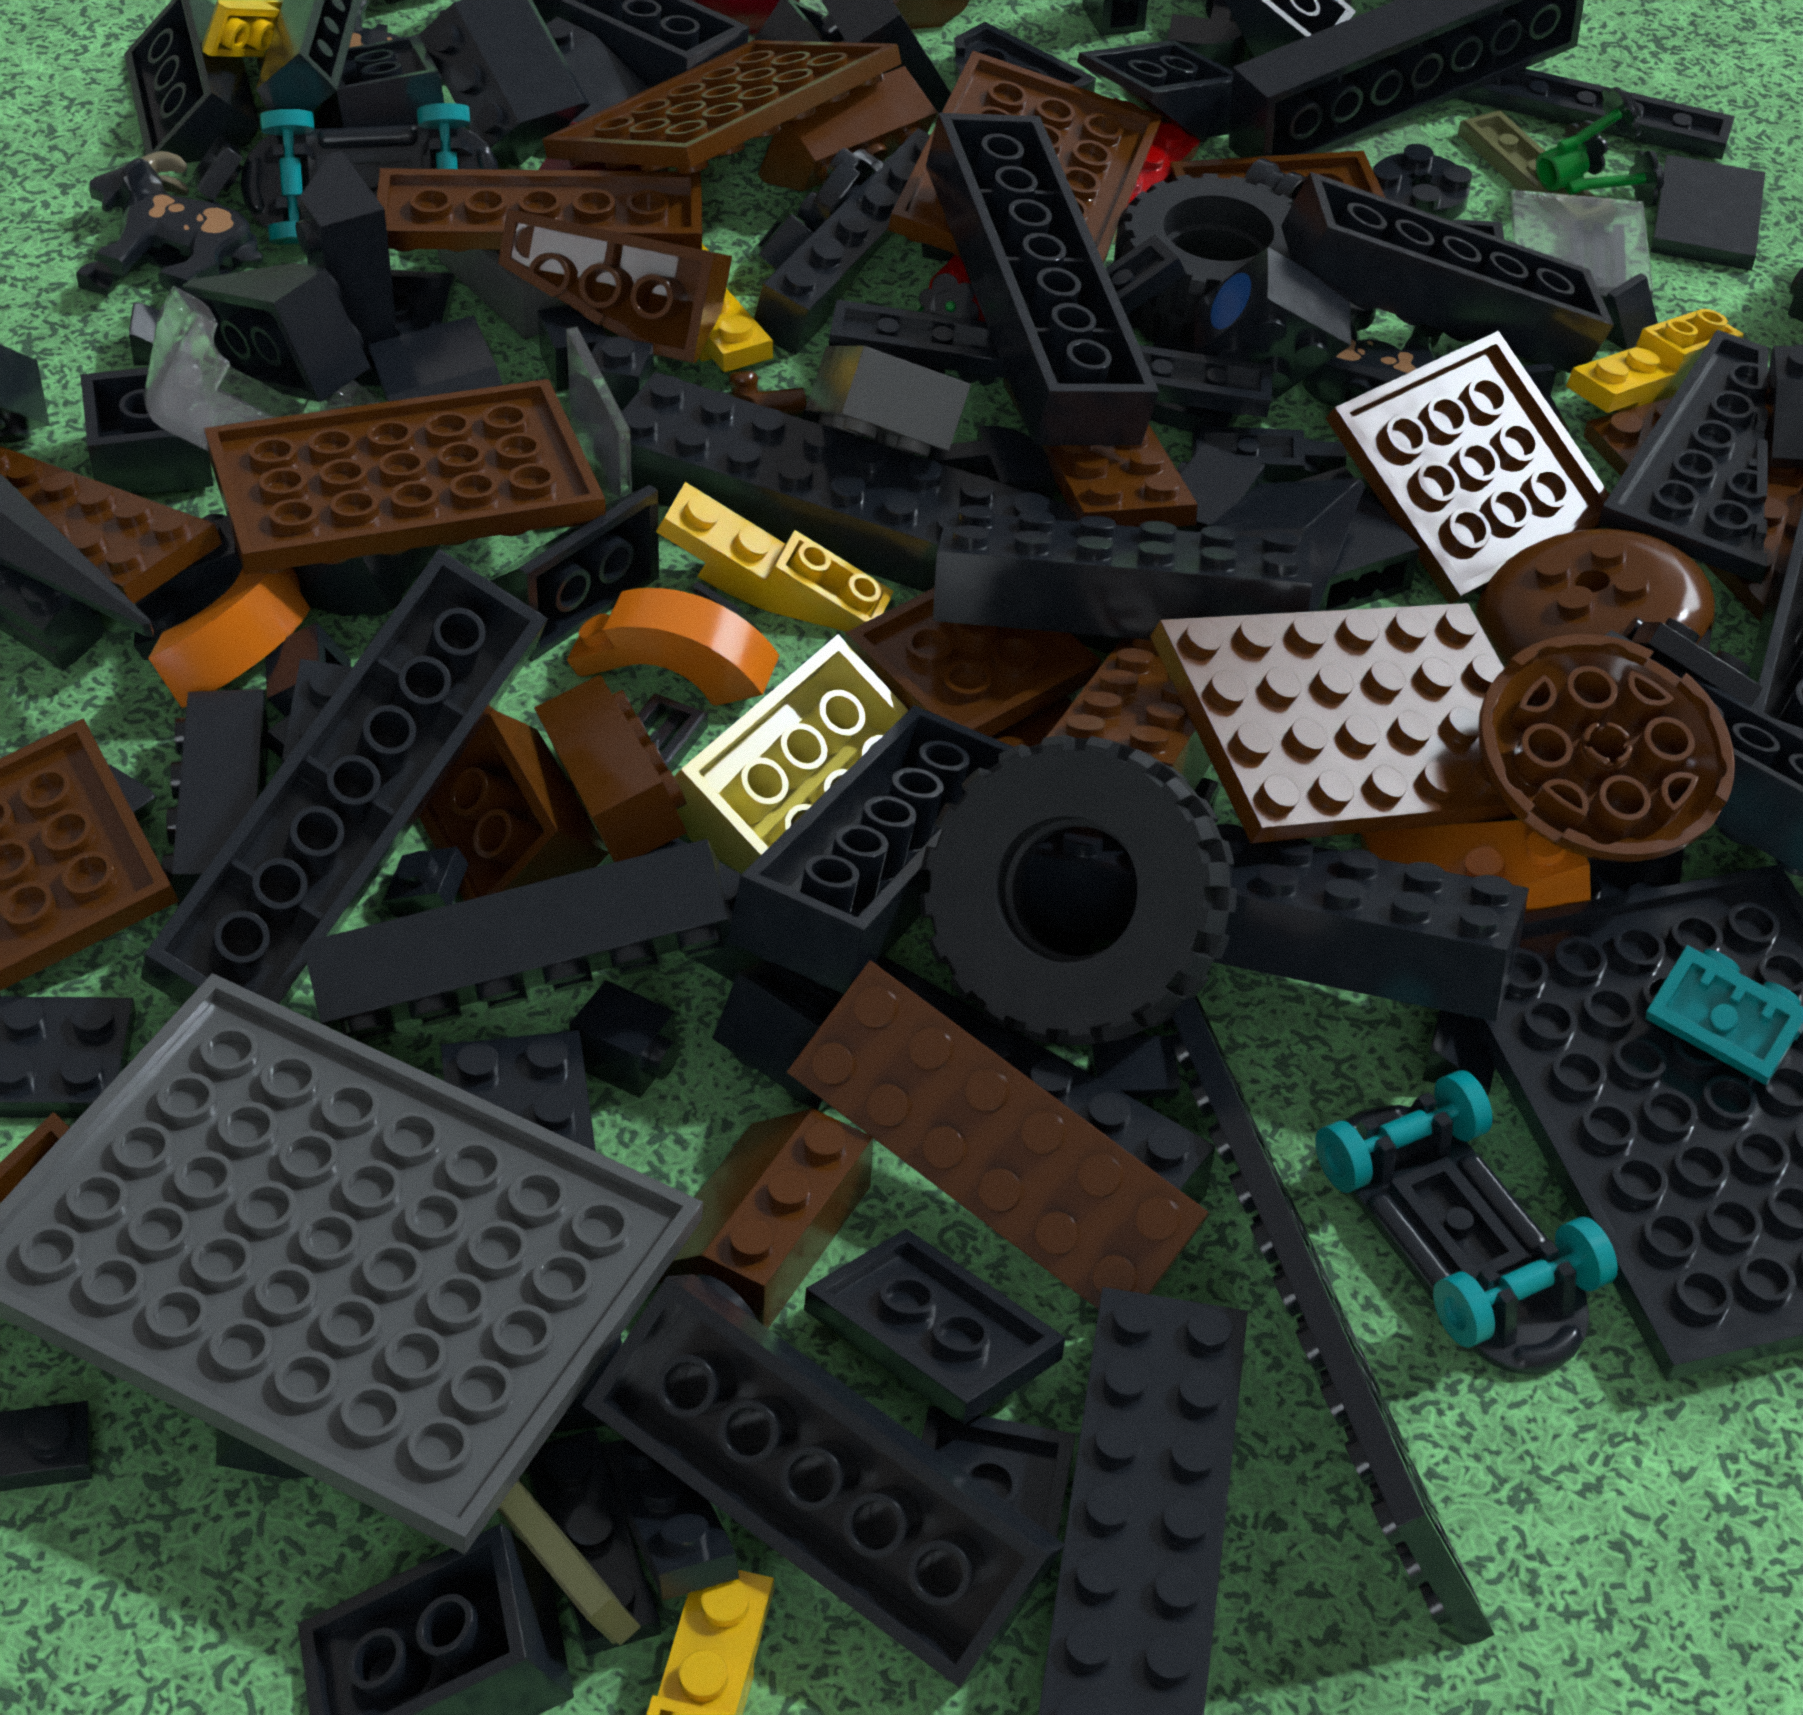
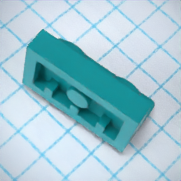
M1687 945L1647 1009L1645 1019L1767 1086L1793 1041L1797 1040L1803 1031V1007L1800 1006V999L1793 992L1779 984L1765 982L1764 985H1761L1740 974L1739 966L1720 952L1705 949L1701 953Z

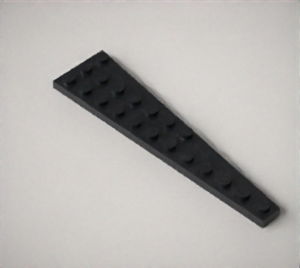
M1197 995L1195 998H1187L1175 1009L1177 1014L1163 1022L1166 1029L1176 1025L1179 1030L1172 1034L1171 1037L1174 1052L1185 1073L1193 1069L1197 1071L1198 1076L1187 1082L1205 1118L1215 1114L1218 1119V1123L1208 1127V1131L1225 1165L1236 1161L1240 1169L1228 1177L1242 1207L1247 1214L1258 1210L1259 1214L1252 1217L1254 1224L1250 1225L1257 1244L1269 1265L1278 1260L1280 1261V1264L1274 1266L1276 1275L1272 1278L1281 1299L1291 1317L1301 1312L1303 1313V1315L1296 1318L1300 1327L1295 1330L1297 1337L1313 1369L1317 1371L1326 1367L1319 1371L1324 1382L1319 1387L1338 1426H1343L1349 1441L1344 1444L1360 1479L1365 1486L1369 1485L1375 1499L1370 1504L1376 1519L1391 1547L1395 1545L1415 1587L1419 1586L1437 1625L1440 1626L1452 1621L1465 1645L1481 1642L1495 1635L1459 1556L1451 1545L1436 1515L1439 1513L1408 1454L1410 1451L1399 1427L1380 1394L1381 1389L1291 1195L1287 1188H1285L1273 1164L1275 1161L1250 1113L1251 1109L1226 1061L1227 1058Z

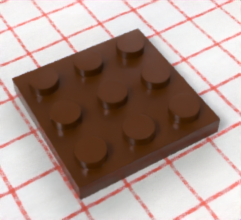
M935 587L845 632V642L908 710L915 705L989 737L1086 686L1101 666V660L1071 633L933 621Z

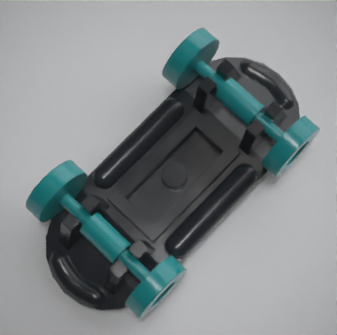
M439 103L421 106L417 108L418 125L314 129V118L311 111L279 109L260 114L261 132L270 135L259 141L248 154L241 173V191L244 203L252 217L268 229L269 243L276 245L299 244L295 228L296 222L302 220L299 196L331 153L342 151L376 198L380 168L499 170L497 159L486 142L476 133L463 128L470 125L469 106L463 104Z
M1458 1070L1439 1078L1435 1084L1434 1098L1429 1092L1418 1096L1411 1107L1402 1105L1376 1106L1358 1111L1344 1120H1339L1320 1128L1316 1133L1315 1148L1319 1163L1326 1177L1336 1189L1343 1193H1349L1433 1300L1443 1327L1456 1343L1470 1348L1491 1365L1517 1374L1537 1375L1553 1371L1575 1356L1585 1340L1590 1316L1585 1291H1594L1615 1280L1618 1265L1614 1248L1603 1229L1587 1217L1576 1218L1558 1227L1554 1245L1486 1162L1468 1144L1467 1141L1488 1133L1493 1121L1492 1109L1486 1092L1472 1074L1465 1070Z

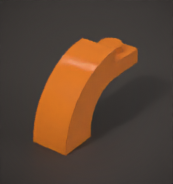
M291 567L274 574L259 572L245 575L242 568L234 584L220 598L188 620L162 632L148 659L182 709L187 707L188 692L216 691L270 654L301 624L311 608L300 592V582L296 572Z
M637 588L622 591L610 615H596L582 625L567 661L577 676L582 677L636 664L663 667L687 678L703 692L711 705L718 706L763 695L780 655L754 626L718 603L679 590Z

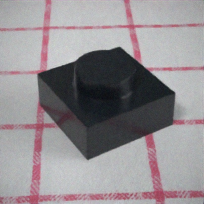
M457 846L430 851H417L412 854L402 855L383 902L393 917L397 918L451 905L454 902L469 864Z

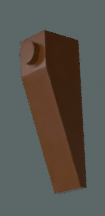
M507 209L498 264L551 297H556L584 314L585 318L597 325H602L616 335L633 341L653 344L654 355L696 363L722 311L732 256Z

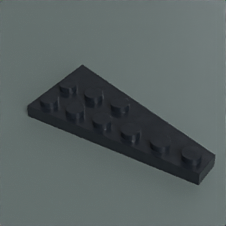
M1718 329L1716 330L1604 503L1599 524L1613 529L1633 531L1658 538L1676 547L1692 559L1756 583H1762L1767 568V553H1764L1767 519H1764L1768 475V440H1765V429L1768 423V409H1765V395L1768 389V347Z

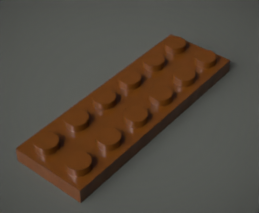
M380 168L377 199L385 209L388 247L396 251L407 252L414 249H447L453 252L500 250L507 209L702 249L701 172L681 174L678 171Z
M1003 378V385L1024 422L1009 380ZM1149 424L1142 445H1041L1048 457L1054 474V480L1066 503L1069 505L1071 512L1075 511L1078 521L1086 516H1102L1114 520L1116 525L1140 527L1142 523L1148 521L1167 522L1176 527L1196 525L1198 504Z
M0 446V474L133 604L222 544L216 525L213 522Z
M871 960L787 1071L789 1075L868 1135L873 1136L881 1145L1098 1310L1102 1287L1151 1295L1210 1215V1212Z

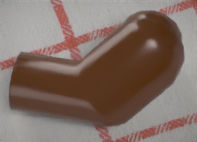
M753 371L733 372L729 376L731 391L727 392V394L767 408L777 409L792 416L802 415L807 405L803 387L765 391L758 389V376Z

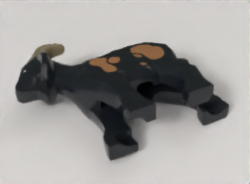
M159 151L142 158H135L132 161L120 164L105 174L94 177L89 182L91 198L102 202L103 211L107 212L115 207H119L122 209L120 237L117 242L98 249L94 255V260L97 261L84 265L76 272L79 288L107 296L121 277L149 262L163 269L158 273L159 284L162 288L185 294L183 285L188 281L242 272L246 268L259 266L263 261V254L258 252L256 235L251 233L249 223L238 211L224 207L216 201H202L172 196L167 193L174 192L183 196L189 194L188 187L182 181L171 176L158 175L159 172L174 171L182 173L186 171L187 164L176 154ZM186 298L180 303L182 318L200 323L189 298Z
M1350 302L1351 346L1303 379V386L1319 402L1336 407L1443 357L1434 355L1431 349L1437 345L1443 331L1425 324L1412 326L1408 340L1400 348L1379 340L1361 339L1357 331L1367 329L1373 323L1377 308L1365 310Z

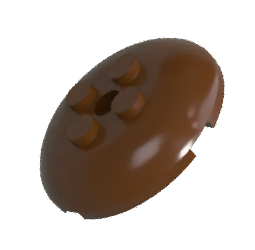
M1618 529L1573 531L1552 536L1528 546L1507 560L1497 570L1491 580L1484 586L1476 608V618L1504 668L1517 653L1545 639L1571 634L1606 635L1611 630L1624 636L1627 626L1635 617H1639L1645 622H1662L1664 624L1668 618L1677 620L1700 635L1696 643L1698 645L1707 629L1712 630L1715 617V601L1711 585L1702 569L1694 560L1676 547L1658 538Z
M1596 634L1557 636L1532 644L1513 656L1508 665L1491 683L1483 699L1478 724L1479 745L1486 772L1495 790L1509 809L1538 835L1570 852L1593 859L1611 862L1648 861L1682 850L1699 839L1713 825L1722 808L1727 803L1732 790L1735 771L1734 750L1727 726L1718 708L1691 676L1686 673L1681 679L1666 667L1650 659L1654 651L1639 644L1611 636Z

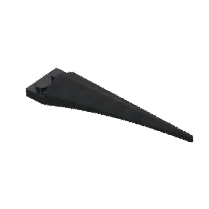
M0 474V564L63 592L144 636L153 637L154 631L151 620Z

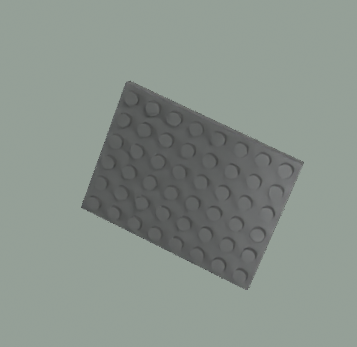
M212 973L0 1203V1318L427 1536L466 1554L702 1220L703 1201Z

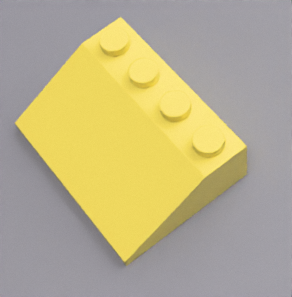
M837 635L674 776L687 802V805L677 809L688 832L686 835L692 842L708 839L718 860L742 874L909 710L848 644Z

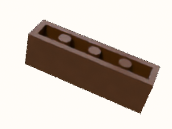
M600 674L534 707L614 863L642 856L688 833L677 812V809L687 805L686 799L671 770H668L655 743L651 741L639 716H636L623 689L612 694Z

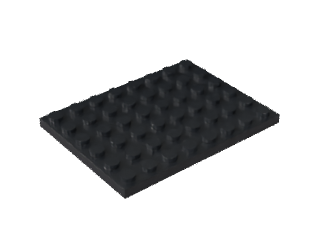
M1778 864L1527 912L1524 917L1518 959L1497 1020L1492 1021L1468 1016L1577 1218L1587 1217L1592 1219L1608 1236L1614 1248L1618 1265L1617 1276L1613 1284L1666 1381L1803 1348V1031L1799 1038L1793 1041L1766 1086L1645 1019L1647 1009L1687 945L1701 953L1705 949H1711L1724 954L1739 966L1740 974L1761 985H1764L1765 982H1773L1787 988L1800 999V1006L1803 1007V898L1786 872Z

